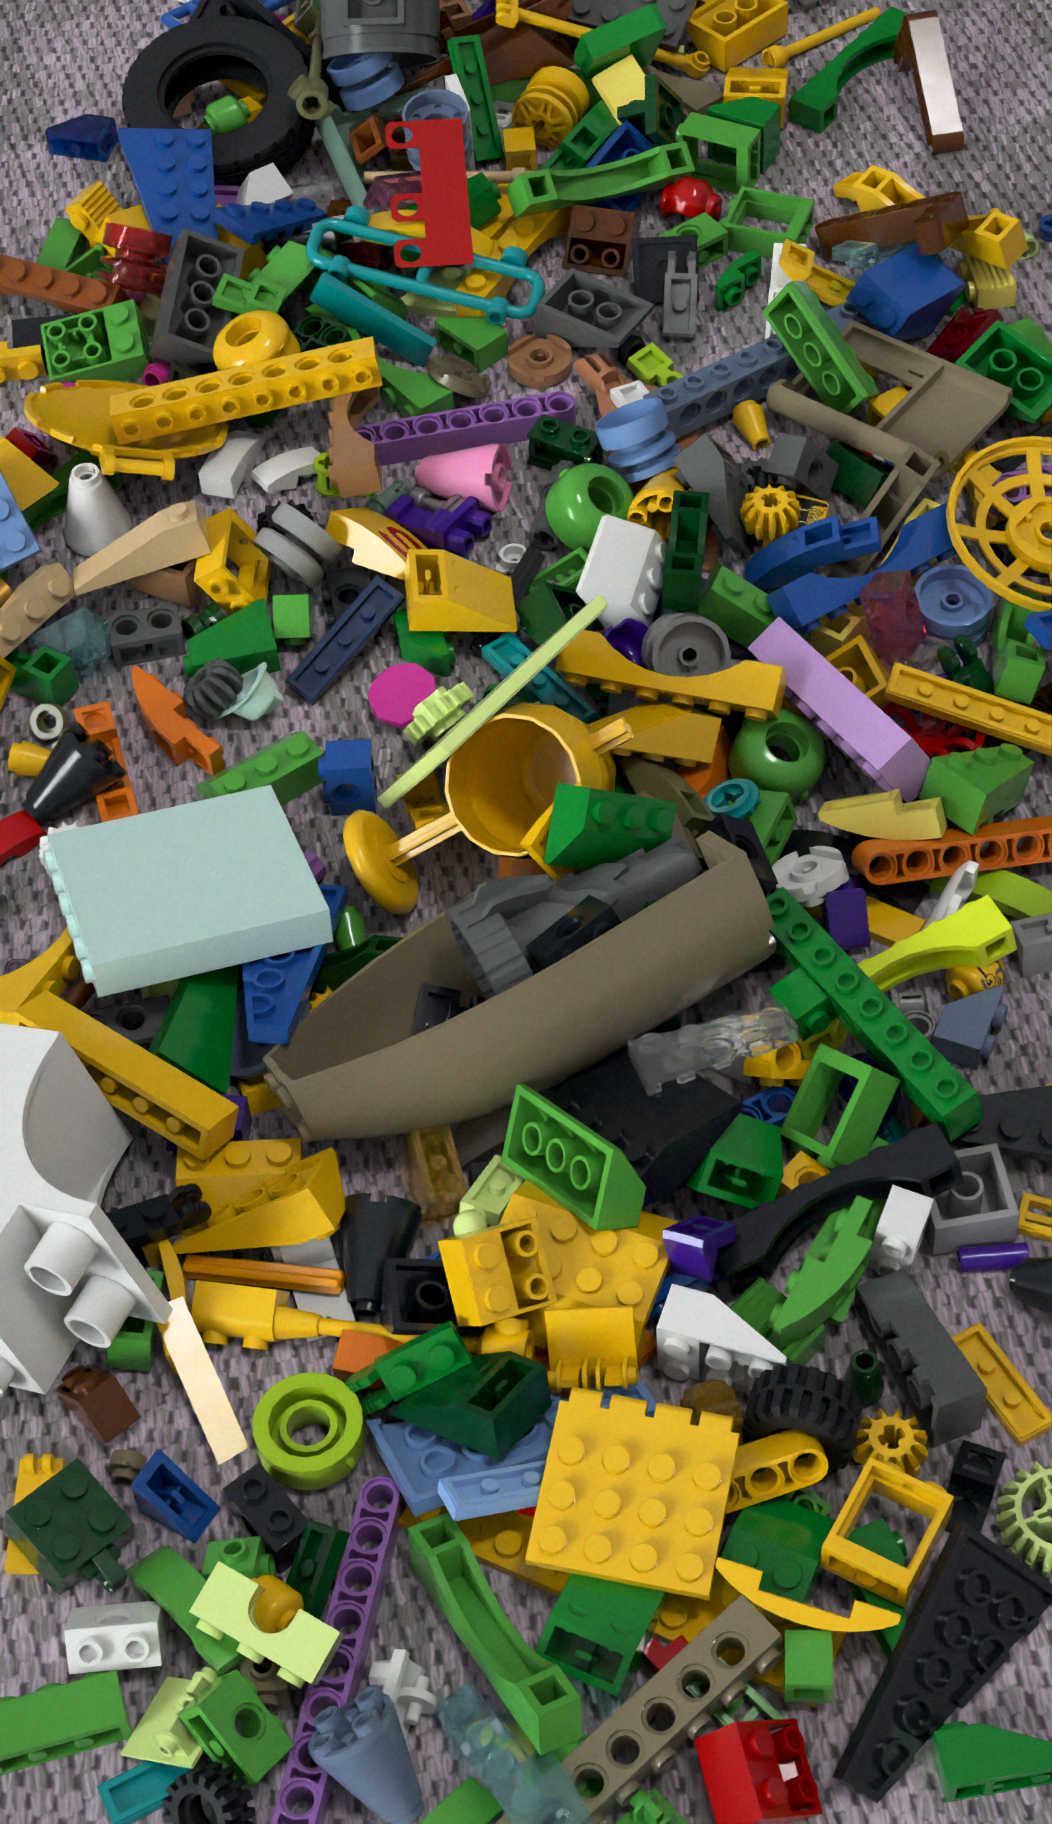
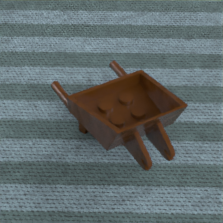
M523 0L518 3V8L566 21L573 7L571 0ZM444 7L440 9V26L442 31L439 32L441 35L439 51L447 48L448 55L432 67L405 80L404 85L395 95L398 96L411 92L450 71L453 72L447 41L453 37L479 34L490 85L532 76L543 67L557 66L565 68L576 63L567 39L558 32L521 21L517 22L514 29L496 23V12L456 28L447 8Z

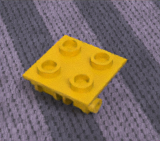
M633 1305L544 1310L550 1371H548L547 1376L549 1389H552V1393L571 1392L572 1387L588 1390L596 1387L597 1391H602L603 1386H623L624 1390H629L630 1385L638 1384L639 1370Z

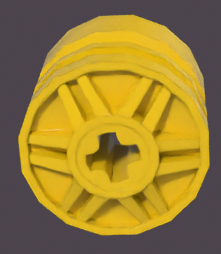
M557 66L543 67L533 75L525 91L522 92L520 98L515 103L511 112L512 124L514 128L533 126L535 145L547 146L548 149L557 150L564 138L586 114L590 105L588 90L581 79L571 71Z

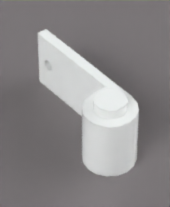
M330 1237L321 1241L314 1238L302 1244L271 1247L274 1260L277 1263L284 1262L286 1264L339 1269ZM345 1286L342 1293L338 1295L292 1290L298 1310L314 1312L322 1315L323 1318L355 1321L351 1305L347 1301ZM321 1335L320 1337L307 1338V1341H314L326 1337V1335Z

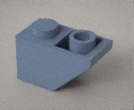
M994 986L945 1005L933 1034L932 1045L948 1062L978 1070L982 1058L990 1059L996 1042V1036L990 1035L991 1026L1001 1029L1008 1010V1006L1002 1004L1003 987Z

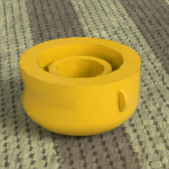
M253 310L237 316L223 327L215 339L212 354L217 369L221 371L300 353L301 349L293 332L280 315L267 310Z

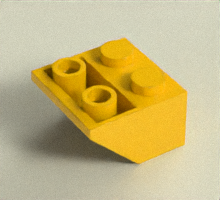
M537 1217L481 1228L438 1241L458 1326H484L558 1303Z

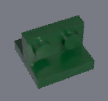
M657 74L645 76V100H633L627 105L617 107V119L621 123L627 119L650 142H654L658 146L677 143L675 138L679 124L683 123V99Z

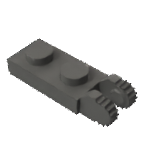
M668 251L667 272H665L662 339L695 340L698 274H695L696 252L689 251L686 266L688 273H675V267L677 266L676 251Z

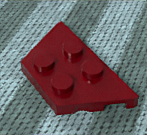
M961 307L925 352L955 364L997 319L1002 322L1003 318L997 309L984 310L977 307L971 313L968 307ZM905 385L908 390L912 389V387Z

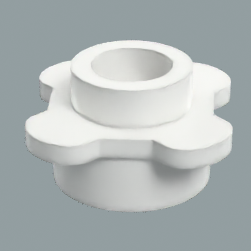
M516 543L504 546L499 551L500 563L496 565V572L503 575L513 573L526 548Z

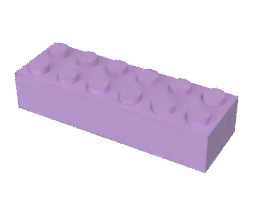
M778 617L747 648L757 658L756 662L783 666L788 674L783 697L790 699L793 696L789 702L804 717L807 716L825 737L828 736L833 740V744L845 756L855 761L854 763L869 778H873L883 791L900 789L902 799L906 803L912 802L921 792L931 759L911 736L784 620Z

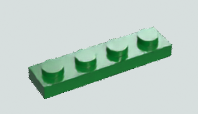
M478 34L450 38L447 41L453 74H457L471 110L475 164L503 159L504 152L480 36Z

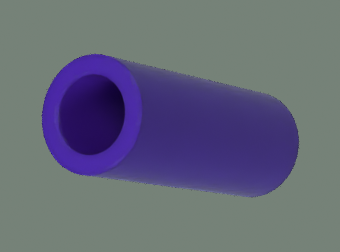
M1027 1242L958 1247L957 1249L958 1262H961V1266H959L960 1273L1012 1269L1014 1265H1020L1023 1258H1030Z

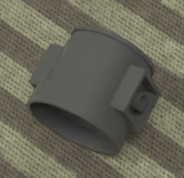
M320 0L321 35L324 50L322 61L326 64H329L336 56L393 52L391 62L398 63L400 67L426 65L441 60V52L439 51V42L441 41L439 33L440 0Z

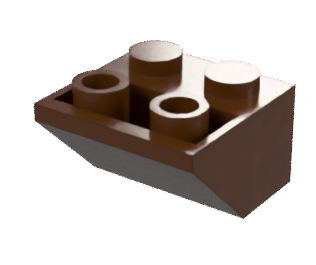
M573 204L563 269L570 270V268L582 272L625 277L633 258L632 238L639 237L641 216L635 212Z

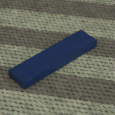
M377 575L285 680V685L305 701L314 705L404 603L405 596Z

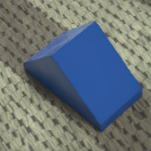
M161 1450L155 1451L130 1485L140 1513L193 1543H196L221 1508Z

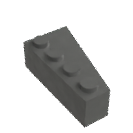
M901 1268L856 1286L854 1306L922 1430L926 1431L932 1448L979 1430L981 1428L983 1412L986 1410L985 1398L987 1388L925 1301L916 1281L912 1282L904 1269Z

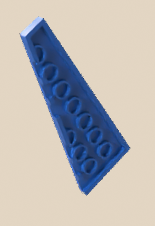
M118 128V142L121 143L124 159L132 173L133 183L140 195L142 208L152 236L160 250L163 266L167 269L171 248L183 228L218 240L217 223L211 220L213 207H216L211 129Z

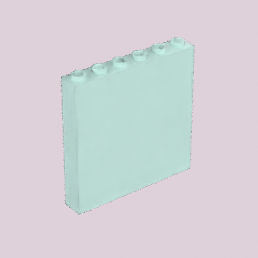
M271 785L47 835L50 850L43 851L48 874H51L55 894L58 895L61 912L65 916L69 936L73 938L75 953L78 961L81 963L85 983L93 982L98 998L333 942L329 907Z

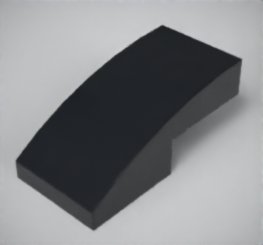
M963 1440L946 1490L948 1494L954 1496L951 1518L944 1531L951 1533L955 1522H963L969 1524L978 1532H982L1003 1469L1006 1453Z

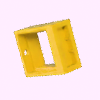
M231 507L207 518L211 553L197 557L193 581L229 615L236 613L259 599H265L267 603L272 562L252 543L257 533ZM227 556L239 567L238 578L225 567Z
M869 1457L822 1545L820 1567L905 1608L951 1518L954 1496L948 1494L942 1486L935 1482H923L906 1474L901 1467L892 1462H880ZM873 1492L932 1520L907 1568L848 1540Z

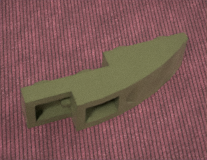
M619 755L617 758L624 769V777L633 787L636 794L644 791L654 798L677 802L676 814L694 854L699 860L702 870H709L695 836L715 817L701 796L686 780L664 765L634 755Z

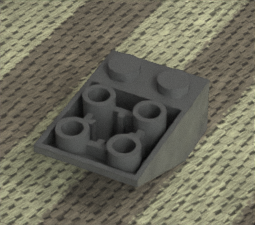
M705 433L673 458V461L679 468V471L675 474L687 490L691 488L693 492L710 493L708 515L715 523L711 526V529L722 543L727 542L734 552L741 550L747 556L754 554L753 536L746 533V529L740 519V509L742 508L745 494L749 493L748 479L730 452Z

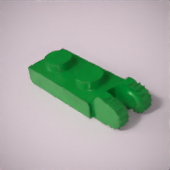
M448 1321L375 1358L374 1363L352 1374L346 1380L345 1385L351 1391L357 1392L373 1384L379 1377L382 1379L385 1386L367 1395L360 1402L363 1414L370 1415L386 1407L393 1399L396 1402L471 1364L473 1356L452 1321Z

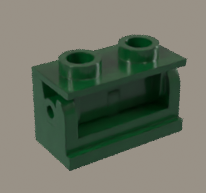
M542 414L527 434V438H529V458L527 459V464L551 471L552 466L557 465L560 460L572 461L575 466L583 463H603V448L596 432Z

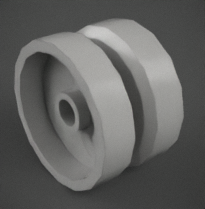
M281 502L271 518L273 524L284 536L274 529L263 527L252 543L284 573L314 589L324 576V571L311 555L321 562L333 564L343 551V547L307 516L292 506Z
M675 611L662 615L648 628L643 638L641 657L646 670L680 677L710 675L729 669L731 656L727 636L720 627L693 612ZM685 650H687V651L689 652V654H688V656L684 659V658H683V652H684Z

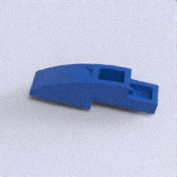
M838 515L802 526L768 544L744 564L745 580L764 591L784 586L810 572L816 574V567L881 552L882 542L878 519L876 516L841 524Z

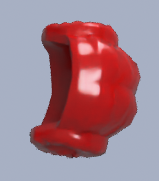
M691 176L681 177L676 183H668L663 188L660 197L661 216L669 218L672 213L694 218L706 212L718 222L722 213L723 200L720 195L714 193L706 180L696 179Z

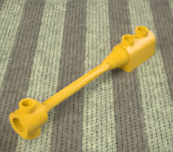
M201 1280L195 1281L191 1316L198 1332L203 1333L202 1341L206 1343L227 1345L228 1337L243 1338L242 1347L268 1350L269 1342L277 1343L280 1340L320 1337L321 1335L340 1337L342 1329L371 1334L403 1343L420 1336L391 1334L380 1324L323 1318L322 1315L314 1312L288 1307L290 1292ZM506 1318L494 1322L493 1325H488L478 1338L461 1337L471 1354L511 1351L533 1360L535 1337L533 1330L528 1329L529 1320Z

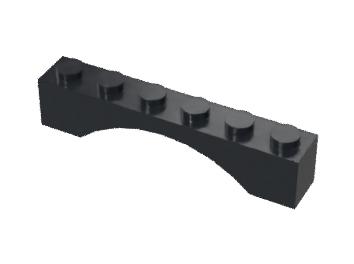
M936 1122L924 1128H916L910 1131L904 1138L887 1146H879L871 1150L868 1155L848 1165L837 1166L829 1174L811 1183L800 1184L790 1193L772 1202L761 1203L753 1211L734 1220L726 1221L737 1224L735 1241L718 1249L716 1262L733 1294L750 1287L759 1277L766 1279L772 1276L781 1258L801 1235L830 1214L852 1206L857 1195L871 1201L888 1199L892 1185L933 1198L964 1183L959 1159Z

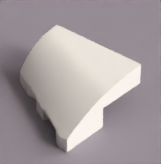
M969 860L952 874L922 930L930 923L942 920L964 906L976 885L979 869L978 863Z

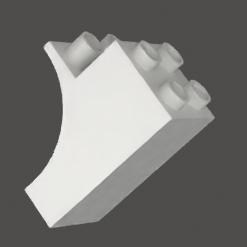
M0 1023V1397L3 1396L8 1386L46 1395L80 1339L96 1347L108 1348L128 1316L165 1324L173 1312V1308L101 1209L107 1184L119 1160L131 1143L132 1135L61 1032Z

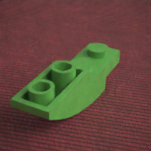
M857 1195L850 1210L843 1208L838 1216L834 1232L838 1233L834 1243L829 1241L825 1243L819 1260L807 1256L801 1271L794 1268L785 1287V1293L789 1295L784 1305L779 1303L775 1305L767 1326L773 1329L771 1344L778 1350L800 1340L820 1326L842 1305L859 1283L869 1265L873 1241L863 1238V1235L870 1222L873 1201Z

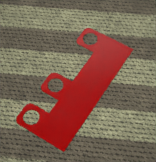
M462 118L388 123L385 130L386 144L389 148H419L422 193L395 194L391 197L392 218L397 222L425 220L426 238L396 241L394 244L395 264L400 268L474 264ZM398 127H406L411 130L412 138L406 143H397L392 139L393 130ZM403 199H411L417 203L418 209L415 214L404 216L397 211V204ZM406 245H415L421 250V256L414 262L404 261L400 256L401 249Z

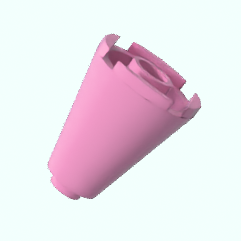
M492 443L424 457L421 463L416 465L415 482L436 496L447 499L455 494H461V497L465 499L472 496L478 499L479 508L491 512L504 511L512 491V482L506 481L507 470H513L511 453L506 444Z

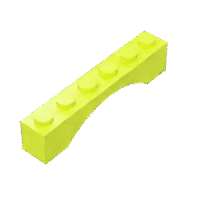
M987 894L976 901L968 902L955 913L942 920L930 923L924 930L907 939L897 941L891 948L872 958L864 959L857 965L885 993L899 983L932 971L950 969L958 965L984 968L1017 950L1012 926ZM780 1016L784 1029L791 1040L799 1046L801 1055L805 1060H813L820 1043L834 1050L843 1045L849 1032L836 1018L830 1022L824 1031L813 1034L805 1041H802Z

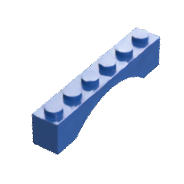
M947 502L903 525L898 541L890 555L874 572L851 578L825 577L810 572L765 596L776 618L780 617L794 631L798 629L801 635H804L821 626L818 618L827 615L830 621L849 611L847 603L854 600L856 605L859 606L876 597L874 589L882 586L885 592L904 582L902 574L909 571L911 577H914L931 568L929 560L936 557L938 563H941L958 554L947 529Z

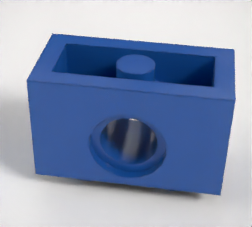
M371 739L326 741L325 756L318 758L319 778L326 779L322 783L323 803H330L332 816L351 815L356 810H365L377 814V780Z

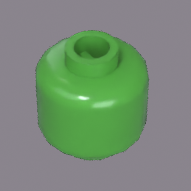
M226 95L207 105L206 115L202 118L206 129H211V135H221L246 126L248 124L247 119L251 117V114L243 100L238 102L233 96Z

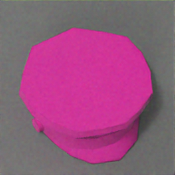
M417 663L390 666L378 675L368 691V699L378 720L391 726L406 728L407 725L414 721L413 709L437 690L435 679Z

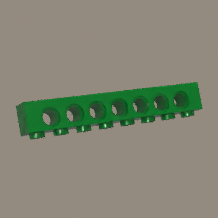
M783 886L768 896L766 901L774 922V927L768 931L776 940L775 952L793 971L801 966L829 996L835 1017L887 1074L900 1079L898 1086L932 1123H937L943 1135L952 1142L983 1120L984 1115L977 1091Z

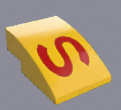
M365 507L330 511L326 532L339 544L355 549L352 563L405 581L407 550L427 549L408 530L393 520Z

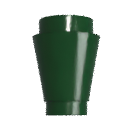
M862 1349L855 1352L841 1381L847 1382L851 1386V1391L858 1394L860 1404L870 1405L882 1397L885 1388L878 1358L870 1350Z

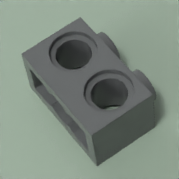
M176 603L106 616L116 668L187 655Z

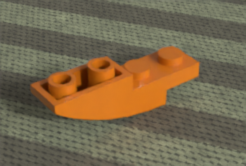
M137 665L131 669L132 682L140 714L148 732L161 750L178 766L190 758L211 775L225 769L222 758L224 754L222 746L214 737L210 736L208 738L199 731L196 724L187 718L185 711L187 705L182 700V696L175 691H169L154 674H147Z

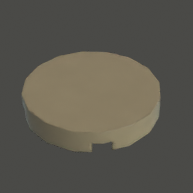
M438 354L433 355L427 367L429 375L437 382L452 391L468 397L485 398L492 385L487 374L481 377L476 374L478 369L475 365L452 355H442L441 359H439Z

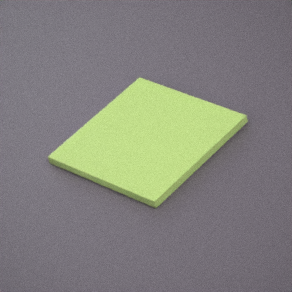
M598 594L529 655L377 798L384 808H390L452 755L608 607L607 601Z

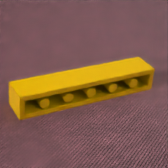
M48 990L43 991L14 1011L12 1025L61 1032L111 1105L202 1161L233 1138L239 1110L238 1105Z

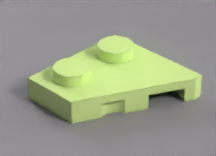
M441 266L435 274L430 275L428 283L455 290L472 270ZM411 292L406 293L400 298L405 303L408 313L436 317H456V307L453 303Z

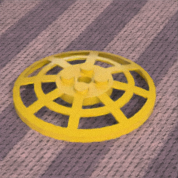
M1028 436L996 442L980 450L964 464L957 473L948 494L946 519L947 529L956 552L965 566L980 582L1011 603L1032 611L1042 612L1052 610V604L1032 599L1008 588L1014 583L1034 593L1052 596V587L1036 584L1020 577L1028 568H1031L1038 572L1047 573L1052 585V539L1046 538L1041 533L1045 531L1052 532V497L1045 496L1044 486L1052 487V475L1042 474L1041 455L1052 456V437ZM1015 455H1026L1028 474L1009 477L997 483L994 487L979 472L983 467L999 459ZM968 481L983 496L976 512L975 527L956 523L955 519L957 501ZM1029 486L1031 498L1025 499L1016 506H1013L1002 495L1013 489ZM992 505L1008 518L1005 531L986 529V517ZM961 538L978 541L984 556L1000 575L993 578L971 556ZM989 543L1007 545L1017 559L1007 568L995 555Z

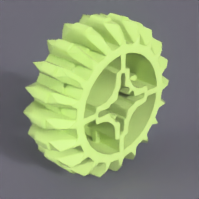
M1052 1460L1049 1462L1048 1469H1044L1037 1461L1031 1465L1030 1473L1020 1468L1016 1473L1015 1482L1008 1481L1004 1486V1496L999 1498L997 1505L1000 1514L997 1515L996 1519L997 1529L1003 1530L1000 1537L1002 1546H1012L1010 1554L1016 1559H1020L1025 1555V1565L1033 1570L1036 1564L1042 1566L1041 1576L1045 1579L1049 1578L1052 1569V1544L1044 1541H1052ZM1039 1495L1041 1498L1040 1509L1033 1511L1032 1517L1024 1519L1022 1515L1023 1507L1032 1498Z

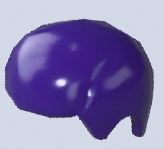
M631 618L624 619L615 627L611 625L603 634L605 639L627 660L644 668L641 649L648 627L644 623Z

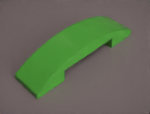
M160 1546L124 1571L128 1579L149 1601L154 1599L190 1636L196 1651L220 1676L246 1658V1656L236 1651L240 1644L238 1640L224 1633L219 1641L196 1627L200 1618L189 1611L207 1580L178 1553L166 1546Z

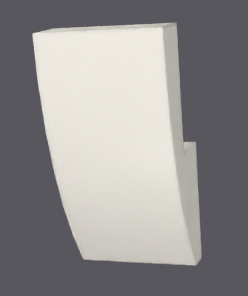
M312 446L282 453L257 466L251 471L250 477L263 490L269 493H281L282 490L297 488L298 476L310 478L313 474H318L314 470L313 461L321 453Z

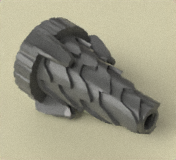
M677 836L646 853L642 847L614 863L599 864L577 875L570 872L552 881L548 874L502 877L485 881L478 885L473 895L444 909L461 954L485 999L488 1000L542 971L526 946L588 895L611 905L621 922H624L637 914L646 901L662 899L664 896L703 874L696 855Z

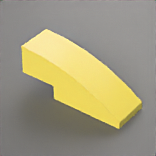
M900 789L824 802L818 812L819 820L824 823L863 836L888 840L942 838L947 828L941 797L903 803Z

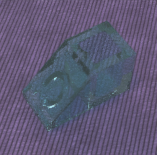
M86 606L75 610L30 636L31 642L41 648L44 645L71 657L74 666L83 671L111 656L108 621Z

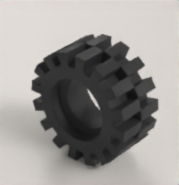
M220 1762L204 1763L174 1780V1783L168 1786L166 1792L170 1795L163 1799V1807L170 1808V1811L163 1814L164 1823L213 1824L203 1811L201 1797L203 1796L214 1808L217 1824H255L249 1821V1819L256 1816L255 1807L247 1806V1802L254 1798L251 1791L243 1793L241 1787L246 1784V1781L242 1776L235 1780L232 1778L236 1771L232 1767L228 1766L222 1769V1763Z

